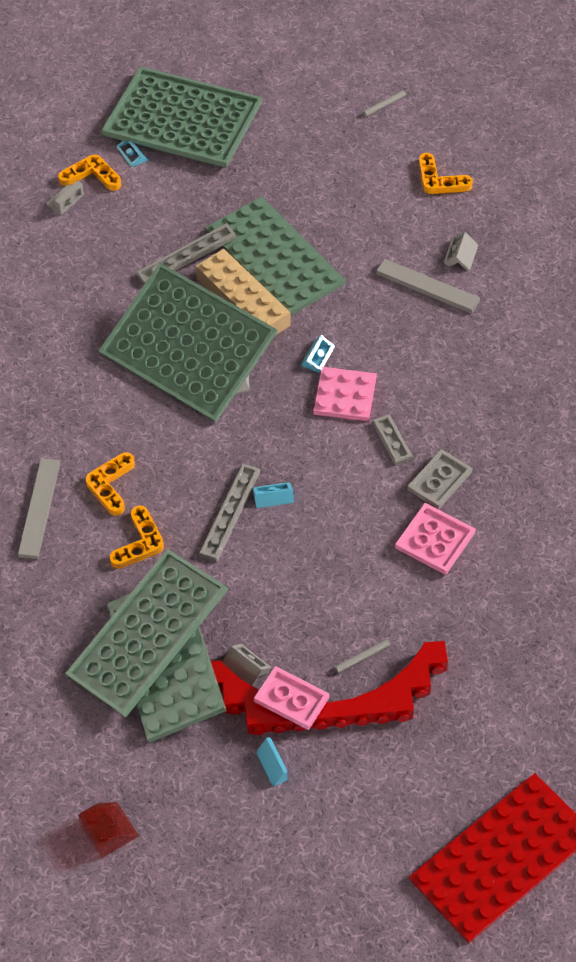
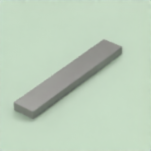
M226 223L137 271L136 274L145 285L159 263L177 271L236 239V234Z
M384 259L377 269L376 275L471 314L480 302V298L387 259Z
M45 458L40 460L18 552L19 558H39L59 472L60 460Z
M242 463L199 552L200 558L218 562L260 474L259 468Z

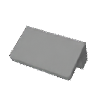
M76 181L73 185H66L46 203L47 207L62 215L84 195L83 184Z
M466 232L452 237L444 264L449 267L459 263L466 271L470 270L478 244Z
M242 644L231 646L222 662L240 679L253 687L258 678L268 674L271 669L267 663Z

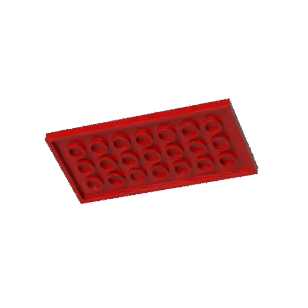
M534 773L410 875L409 880L469 944L576 853V813Z

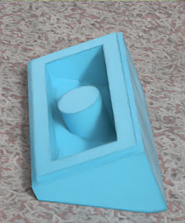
M122 140L116 146L131 167L148 161L138 146L131 141L126 142ZM130 143L134 150L128 148L126 153L129 156H133L136 151L139 156L131 162L120 147Z
M320 335L314 340L300 366L320 373L335 345Z
M289 482L252 488L256 508L294 503L293 489Z
M268 737L258 748L257 755L271 784L276 786L288 780L287 769L272 739Z

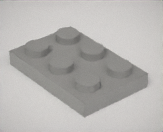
M441 449L408 485L407 490L439 510L468 478L473 468Z

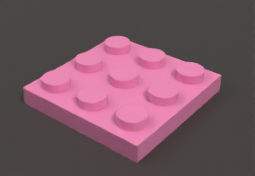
M322 367L314 415L369 421L377 373Z
M424 503L395 544V549L447 575L475 534L476 529Z

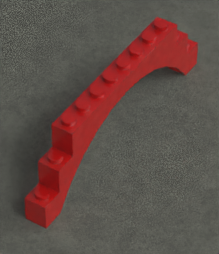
M445 641L424 642L410 664L393 679L377 689L354 698L326 702L310 728L321 730L329 726L342 728L351 724L364 726L373 722L385 724L389 721L398 720L399 722H406L409 719H413L414 707L412 697L423 698L430 695L431 681L429 673L441 674L447 672L448 658ZM221 660L211 661L220 692H223L224 704L227 710L225 713L237 715L241 712H246L248 734L262 735L264 732L283 733L285 730H305L300 725L254 702V697L259 691L257 688L240 679Z

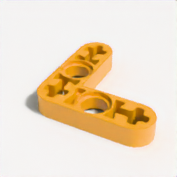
M422 153L419 156L422 185L426 193L439 194L471 190L473 179L470 176L438 177L434 156L431 153ZM425 172H432L433 174L426 175ZM451 183L452 186L447 187L444 184Z
M90 155L58 174L59 183L62 186H66L68 184L72 185L93 173L111 191L120 189L121 178L99 155ZM84 169L83 172H77L76 170ZM102 171H107V172H108V173L105 174V175L100 174V172H102Z
M128 452L116 456L86 476V485L105 509L114 516L121 515L125 510L123 499L109 483L134 468V456ZM112 468L116 470L115 473L110 475L105 473L107 469ZM91 480H98L99 487H97L94 481L91 482ZM102 491H109L110 495L103 497L100 493ZM113 500L116 506L119 505V508L113 507L111 501Z
M135 506L131 510V519L141 540L118 548L110 554V563L116 569L127 567L157 555L164 549L163 539L147 508L144 506ZM137 513H140L141 515H143V520H144V521L141 522V519H140V517L137 515ZM145 527H151L153 529L150 533H144L142 531V529ZM152 538H154L155 543L158 544L157 547L152 545ZM134 549H141L142 553L140 555H133L132 551ZM116 557L122 558V561H118Z

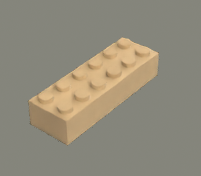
M225 249L196 265L197 280L207 290L276 328L277 334L291 326L290 312Z

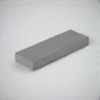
M390 414L372 420V424L395 466L413 460V456Z

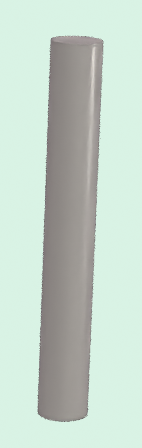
M402 90L364 110L363 115L367 117L405 97V91Z
M386 639L338 664L334 669L339 674L390 647V643Z

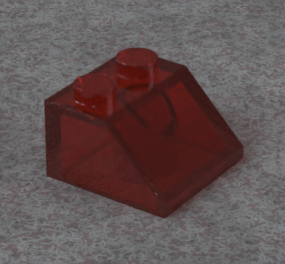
M118 802L98 803L78 814L81 827L101 859L139 837Z

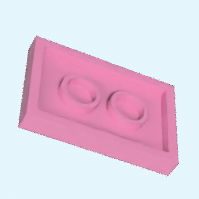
M275 666L254 697V702L309 730L328 701L330 694Z

